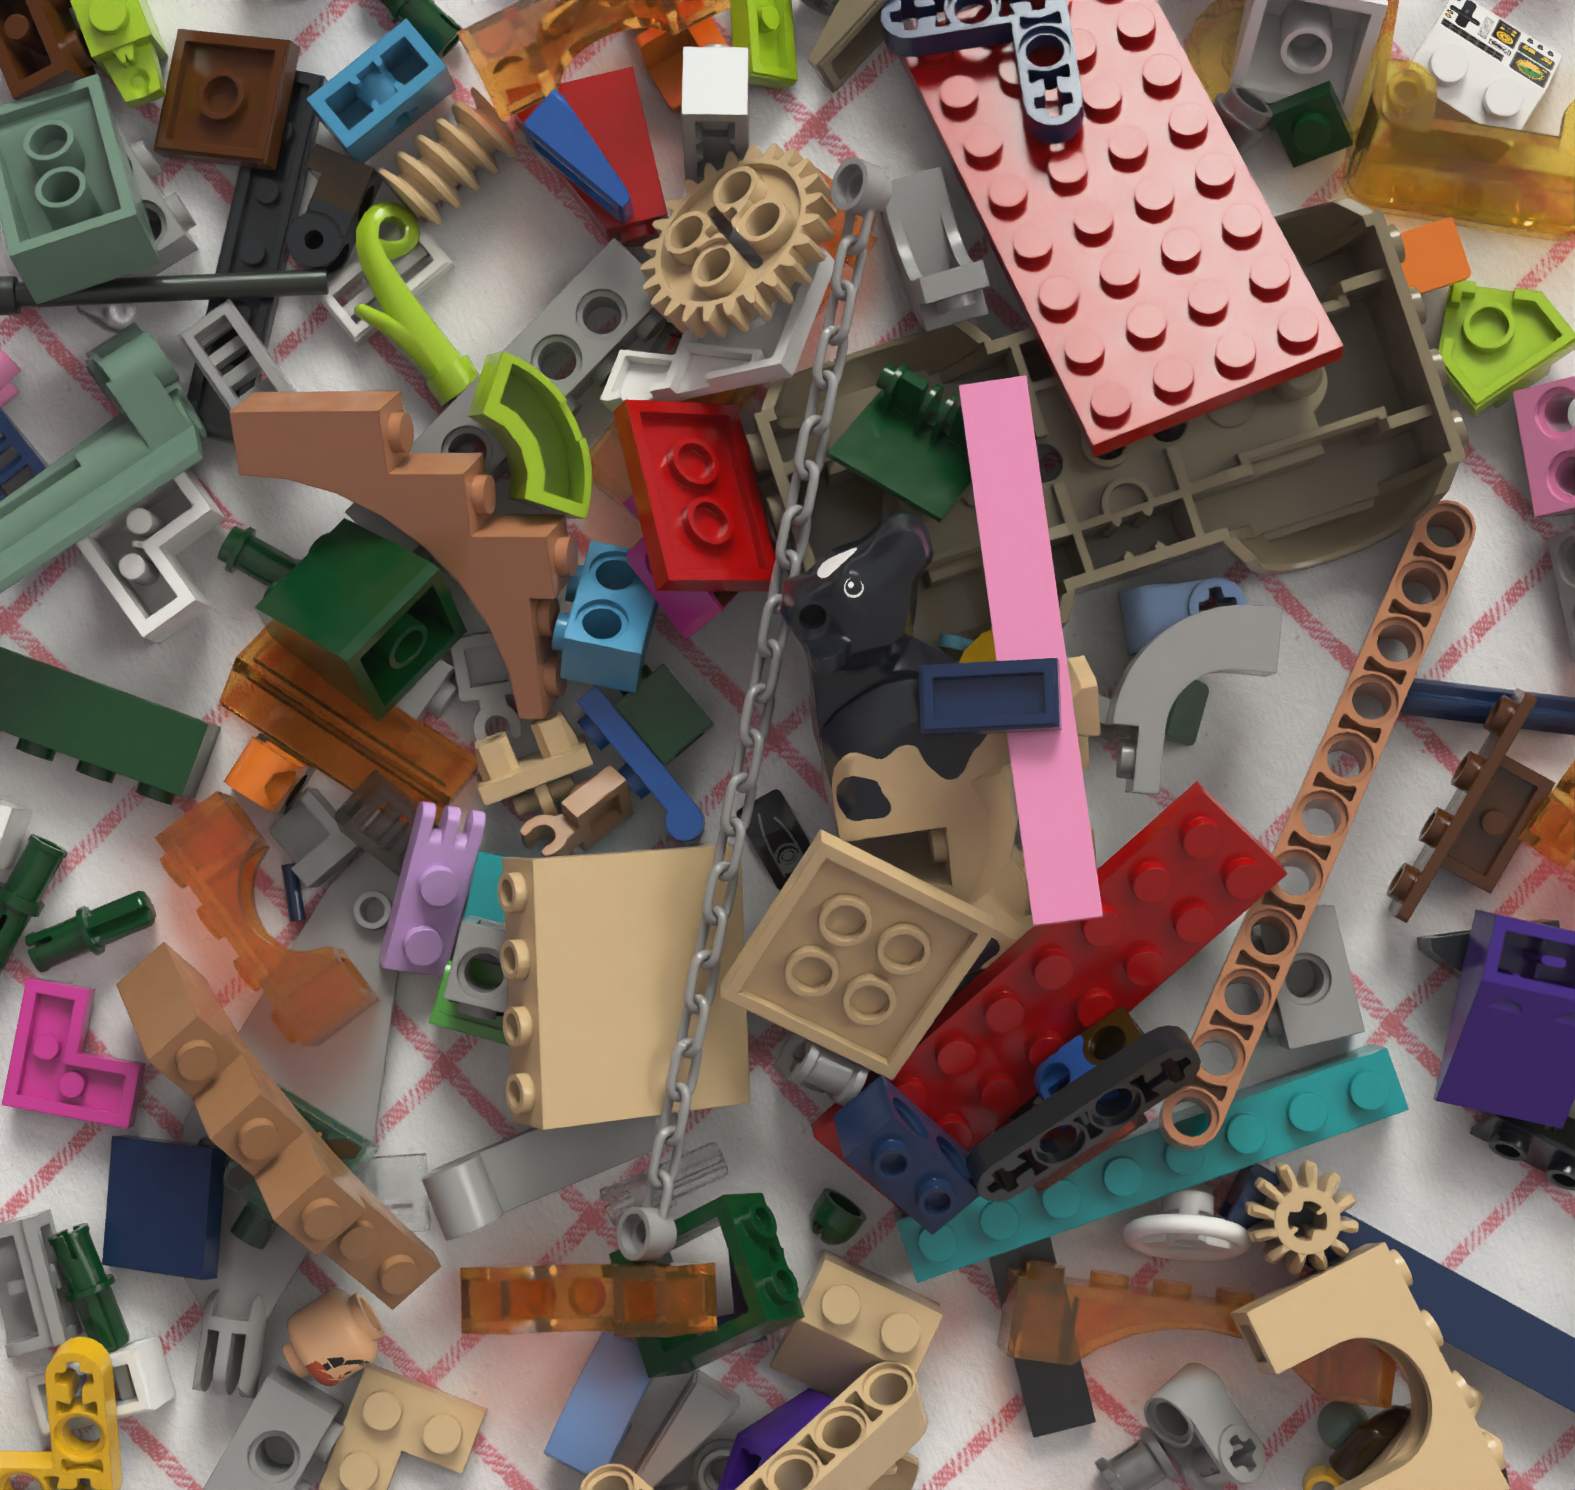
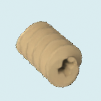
M474 87L471 88L470 92L476 109L458 100L452 104L451 109L457 122L456 126L439 117L433 121L432 126L438 139L437 143L421 134L414 137L413 142L419 159H415L405 152L398 151L394 155V159L400 173L399 176L381 167L377 170V173L389 189L416 218L423 217L438 226L443 222V219L437 207V202L442 200L456 209L462 206L456 190V186L459 183L476 193L481 189L474 171L477 167L495 176L500 173L493 153L499 150L513 159L519 156L512 138V131L493 106Z

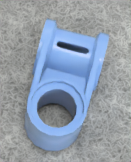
M1212 577L1177 584L1173 582L1151 584L1118 592L1128 655H1136L1142 647L1166 628L1189 616L1200 613L1199 607L1209 599V593L1215 594V599L1218 603H1228L1229 606L1246 605L1247 601L1243 590L1229 579Z

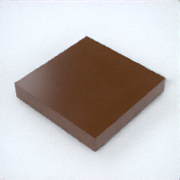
M178 29L165 90L166 96H164L153 151L166 158L276 171L300 47L291 40Z

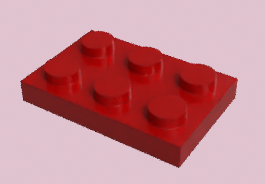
M625 399L613 413L656 591H769L776 557L737 404Z

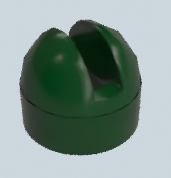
M825 1188L813 1204L809 1214L810 1228L816 1235L821 1234V1240L824 1243L839 1245L847 1242L857 1233L866 1220V1215L860 1207L843 1194L833 1189Z

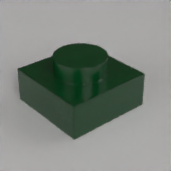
M1330 80L1270 104L1273 112L1271 120L1294 168L1354 145L1352 128Z

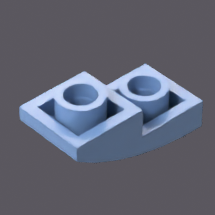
M604 1328L544 1450L546 1456L585 1476L599 1466L613 1463L632 1427L631 1420L654 1379L648 1378L637 1344Z

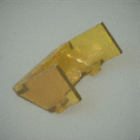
M1388 0L1384 20L1350 122L1354 145L1346 148L1342 174V186L1346 197L1372 209L1373 212L1382 209L1383 214L1431 222L1452 216L1456 226L1551 241H1566L1574 238L1575 99L1567 106L1563 113L1559 136L1435 117L1437 87L1431 73L1419 63L1390 58L1399 0Z

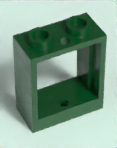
M763 1193L724 1194L674 1220L677 1229V1239L672 1250L719 1226L721 1227L749 1310L699 1336L697 1335L670 1252L664 1254L662 1258L656 1261H630L622 1255L620 1249L609 1254L648 1378L690 1373L805 1317L798 1297L799 1288L793 1272L788 1268L776 1233V1219L771 1209L767 1206Z

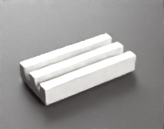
M419 222L420 238L418 242L420 244L393 265L401 278H403L429 256L434 260L406 283L416 299L455 268L453 262ZM396 227L383 240L391 242L401 240V231ZM359 258L328 283V295H316L357 346L365 342L378 329L363 320L355 324L352 320L356 317L354 308L358 304L369 306L377 298L369 285L343 307L336 300L365 277ZM381 305L375 308L376 310L385 313Z

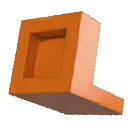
M700 0L645 30L634 39L643 68L672 113L682 111L683 47H703L709 44L729 46Z
M1452 216L1400 233L1405 248V261L1400 264L1408 287L1415 286L1422 295L1465 281L1470 277L1471 269Z

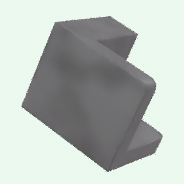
M307 787L298 795L301 801L275 822L269 831L296 863L291 868L292 871L307 888H317L364 849L366 845L318 789Z

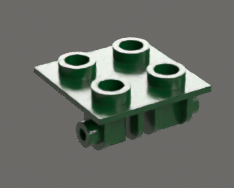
M888 364L876 382V387L880 389V392L828 450L826 457L941 523L972 484L962 406H960L961 399L957 394H953L944 403L941 401L944 394L943 386L936 384L927 393L929 385L927 380L911 372V369L904 364L899 368Z

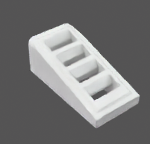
M159 1337L124 1344L118 1349L109 1352L121 1397L116 1400L117 1419L154 1411L174 1397L175 1389ZM71 1362L68 1368L76 1370L79 1379V1389L74 1397L82 1396L84 1384L81 1375L86 1373L81 1372L79 1363ZM47 1367L30 1371L24 1375L42 1437L50 1435L45 1387ZM75 1417L68 1420L70 1430L95 1424L88 1418Z

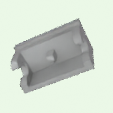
M50 1209L0 1222V1309L9 1340L5 1345L8 1358L61 1345L68 1339L75 1338L82 1333L75 1302H67L64 1294L69 1291V1287L53 1247L50 1246L48 1238L56 1234Z

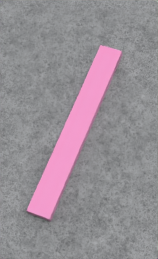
M1027 376L959 385L997 661L1058 658L1060 664L1062 730L1007 733L1033 926L1103 918Z

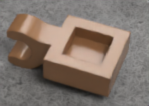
M611 765L607 766L593 778H586L580 781L570 791L568 797L561 802L562 814L557 816H535L524 823L520 829V835L523 845L527 849L533 847L542 839L554 840L541 851L542 857L568 856L577 846L586 852L634 815L627 780Z

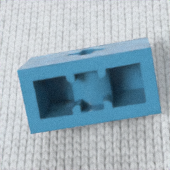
M406 18L306 100L319 121L348 156L364 164L456 88L446 65Z

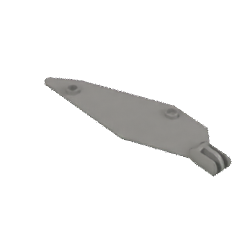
M406 821L393 823L331 882L238 1032L270 1077L299 1113L328 1131V1139L348 1138L349 1141L361 1147L355 1159H341L355 1175L365 1160L369 1149L374 1145L399 971L383 968L379 961V955L413 826ZM379 899L384 905V915L379 921L372 923L367 917L366 909L371 901ZM194 1104L185 1118L182 1142L217 1146L209 1139ZM307 1121L315 1131L320 1129L311 1122ZM226 1154L217 1278L208 1280L184 1278L204 1311L192 1389L205 1392L213 1380L215 1393L231 1395L239 1381V1395L255 1399L258 1390L268 1318L310 1250L276 1222L263 1245L240 1232L252 1209L264 1214L271 1220L273 1218L256 1181L239 1191L228 1185L227 1177L230 1170L239 1164Z

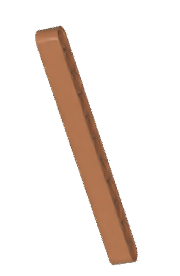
M1450 500L1439 501L1427 514L1416 522L1271 853L1280 861L1283 867L1292 866L1302 870L1308 877L1309 891L1303 895H1290L1284 892L1277 883L1247 909L1190 1040L1197 1053H1199V1048L1206 1043L1216 1042L1224 1045L1232 1054L1233 1067L1228 1074L1216 1076L1206 1072L1200 1065V1070L1193 1080L1164 1100L1158 1117L1159 1131L1164 1140L1175 1149L1186 1152L1199 1150L1214 1139L1223 1124L1474 540L1476 531L1474 517L1466 507L1458 502ZM1434 526L1445 527L1452 532L1457 545L1449 548L1435 545L1429 539L1426 529ZM1408 582L1423 584L1431 592L1433 601L1423 605L1411 602L1404 595L1402 585ZM1383 638L1397 639L1406 647L1408 659L1400 662L1389 661L1379 652L1377 641ZM1362 694L1375 697L1383 706L1384 716L1373 720L1363 718L1353 708L1352 698ZM1336 751L1349 753L1358 762L1359 774L1349 778L1336 775L1328 766L1327 755ZM1313 808L1324 810L1333 819L1334 832L1322 837L1311 834L1303 825L1302 813ZM1263 924L1271 925L1278 929L1284 939L1283 951L1275 955H1266L1256 950L1251 942V929ZM1236 983L1247 984L1258 995V1010L1250 1015L1236 1014L1229 1009L1225 1002V988ZM1183 1102H1192L1199 1105L1207 1116L1208 1123L1205 1132L1200 1136L1189 1137L1177 1131L1172 1121V1112L1176 1105Z

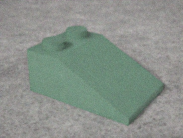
M98 74L0 105V221L9 257L37 305L161 264L149 218L104 86Z

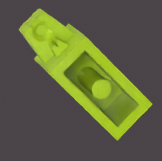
M70 0L91 57L106 75L112 78L127 105L132 109L166 96L159 60L168 57L147 0Z

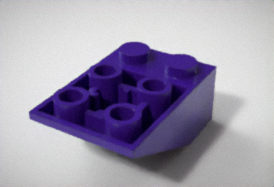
M1476 909L1433 1100L1563 1129L1575 1099V931Z

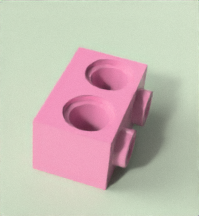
M1575 376L1513 391L1535 517L1575 514V426L1572 427L1568 420V408L1575 399Z

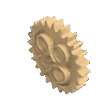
M772 143L763 154L754 144L750 145L742 161L733 151L728 152L724 168L717 171L710 163L706 164L704 167L705 179L697 184L687 179L684 182L687 195L683 200L668 199L666 204L673 212L669 219H660L653 222L652 226L661 235L660 238L644 244L643 248L652 258L640 266V270L649 278L642 287L652 298L651 305L681 333H685L690 329L697 338L703 339L711 329L719 339H723L728 333L732 322L743 333L748 332L752 315L759 313L766 321L771 320L772 303L779 299L790 305L794 301L790 291L795 282L810 284L812 281L810 275L805 271L808 264L825 261L827 256L820 250L817 244L834 238L835 232L826 223L837 215L836 208L829 201L831 198V188L824 181L825 177L808 158L803 159L794 148L784 153L776 143ZM722 213L762 258L763 263L759 268L754 269L714 224L713 219L717 214Z

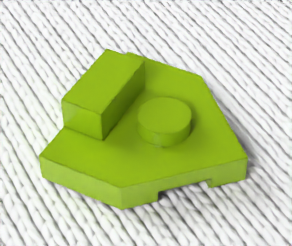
M1462 281L1449 286L1438 351L1446 367L1447 386L1472 417L1492 404L1496 409L1514 398L1513 391L1529 388L1548 375L1552 364L1575 350L1574 330L1542 291L1515 288L1514 291L1480 287L1476 286L1477 282Z

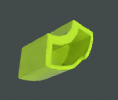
M505 351L487 354L467 416L488 428L505 449L511 471L508 499L553 514H566L567 519H586L592 491L590 451L587 440L582 437L576 419L566 403L568 400L548 377L519 357Z

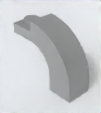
M941 167L891 180V199L880 214L905 293L921 328L927 332L989 314L982 288L990 286L983 260L972 262L965 249L954 218Z
M1231 605L1205 610L1166 628L1138 651L1119 678L1110 701L1105 725L1131 728L1130 740L1120 739L1116 761V777L1126 779L1125 793L1159 794L1167 718L1174 701L1191 682L1203 675L1212 673H1231L1261 677L1277 673L1283 608L1260 605Z

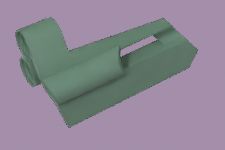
M135 322L86 353L88 358L85 360L88 364L86 369L119 412V415L0 502V593L203 459L201 441L207 438L203 423L186 394L176 382L180 378L154 338L147 331L143 332Z

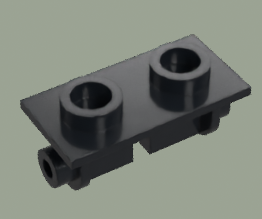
M1492 1114L1471 1128L1470 1134L1489 1143V1148L1495 1154L1513 1161H1524L1545 1172L1547 1179L1553 1184L1575 1191V1119L1567 1116L1563 1129L1554 1127L1552 1132L1546 1129L1543 1124Z

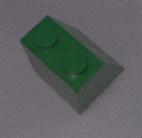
M346 518L330 533L320 536L310 547L308 555L285 577L273 582L265 592L263 599L254 607L270 636L378 722L467 632L443 575L437 566Z

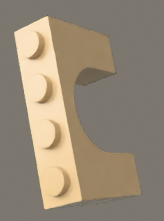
M1385 1242L1364 1244L1348 1252L1345 1257H1339L1329 1262L1326 1270L1318 1272L1315 1269L1230 1313L1261 1374L1278 1375L1314 1355L1350 1339L1364 1340L1379 1347L1396 1362L1404 1374L1410 1391L1412 1410L1409 1428L1403 1442L1386 1461L1332 1490L1510 1489L1501 1470L1506 1468V1461L1500 1447L1488 1432H1481L1470 1408L1475 1406V1401L1468 1384L1457 1371H1450L1439 1347L1444 1345V1340L1437 1323L1426 1310H1419L1408 1288L1413 1284L1411 1272L1402 1256L1395 1249L1389 1251Z

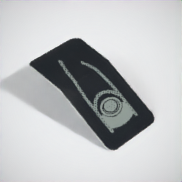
M774 789L755 800L751 821L746 834L776 887L781 890L811 844L781 791ZM743 807L736 813L739 819H741Z

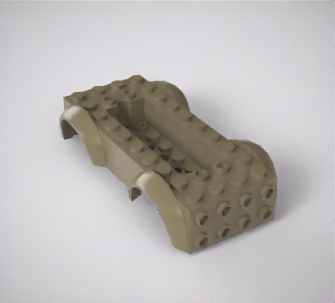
M1347 197L1274 216L1343 344L1342 359L1188 420L1185 422L1183 435L1173 442H1162L1151 435L1124 446L1119 457L1112 460H1103L1093 457L1031 328L991 341L989 336L966 320L931 331L914 333L846 355L842 378L838 384L832 420L829 426L830 437L827 452L880 392V389L876 387V382L888 364L896 368L904 364L911 369V372L929 382L927 393L936 384L943 386L944 394L941 401L944 403L953 394L960 396L959 385L1026 375L1036 446L1046 445L1052 447L1058 452L1062 461V469L1059 476L1050 482L1042 483L1063 629L1069 620L1074 596L1222 547L1252 572L1261 575H1280L1328 564L1374 546L1414 524L1446 495L1459 463L1467 459L1463 448L1468 447L1469 438L1462 416L1457 410L1450 411L1443 390V386H1446L1448 382L1443 358L1436 348L1429 349L1422 325L1426 323V310L1421 294L1415 286L1408 287L1400 263L1405 261V248L1398 229L1395 225L1387 226L1382 209L1373 212L1372 209ZM835 359L824 362L822 371L829 370L833 372ZM813 367L794 373L792 377L780 379L769 386L761 412L754 414L755 432L746 435L747 447L758 482L770 479L775 494L766 497L768 503L766 507L777 539L781 520L786 511L791 479L794 472L795 451L813 381ZM820 389L815 415L822 417L827 391ZM809 434L804 460L815 461L819 436ZM825 457L824 466L819 476L814 508L811 514V530L806 554L801 563L800 574L807 572L827 551L864 537L889 512L906 511L921 519L929 531L934 554L932 562L922 574L918 584L917 607L912 636L937 647L959 662L964 651L938 646L940 633L975 640L982 633L992 629L973 485L971 484L941 523L837 462ZM801 480L797 505L804 506L809 481ZM791 523L788 539H790L793 551L796 552L801 525L796 526Z

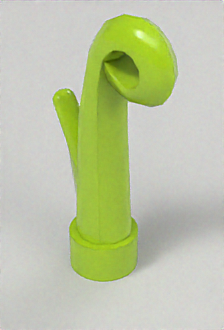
M382 202L373 205L363 214L356 228V249L360 265L385 313L365 304L356 305L354 313L358 318L391 339L412 359L428 379L425 384L439 405L443 407L454 401L480 373L468 355L461 356L412 294L389 259L404 256L415 248L420 238V227L416 217L407 207L396 202ZM388 222L397 225L401 231V240L391 242L380 239V225Z

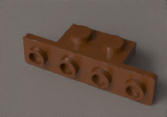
M1516 688L1510 698L1502 695L1492 707L1483 726L1490 734L1478 754L1469 751L1462 759L1451 780V785L1458 789L1445 810L1436 807L1430 814L1418 839L1425 844L1413 866L1406 862L1402 864L1388 887L1386 896L1393 899L1388 909L1397 919L1405 923L1409 921L1440 867L1489 894L1492 893L1556 784L1554 781L1506 756L1507 751L1537 701L1535 696Z

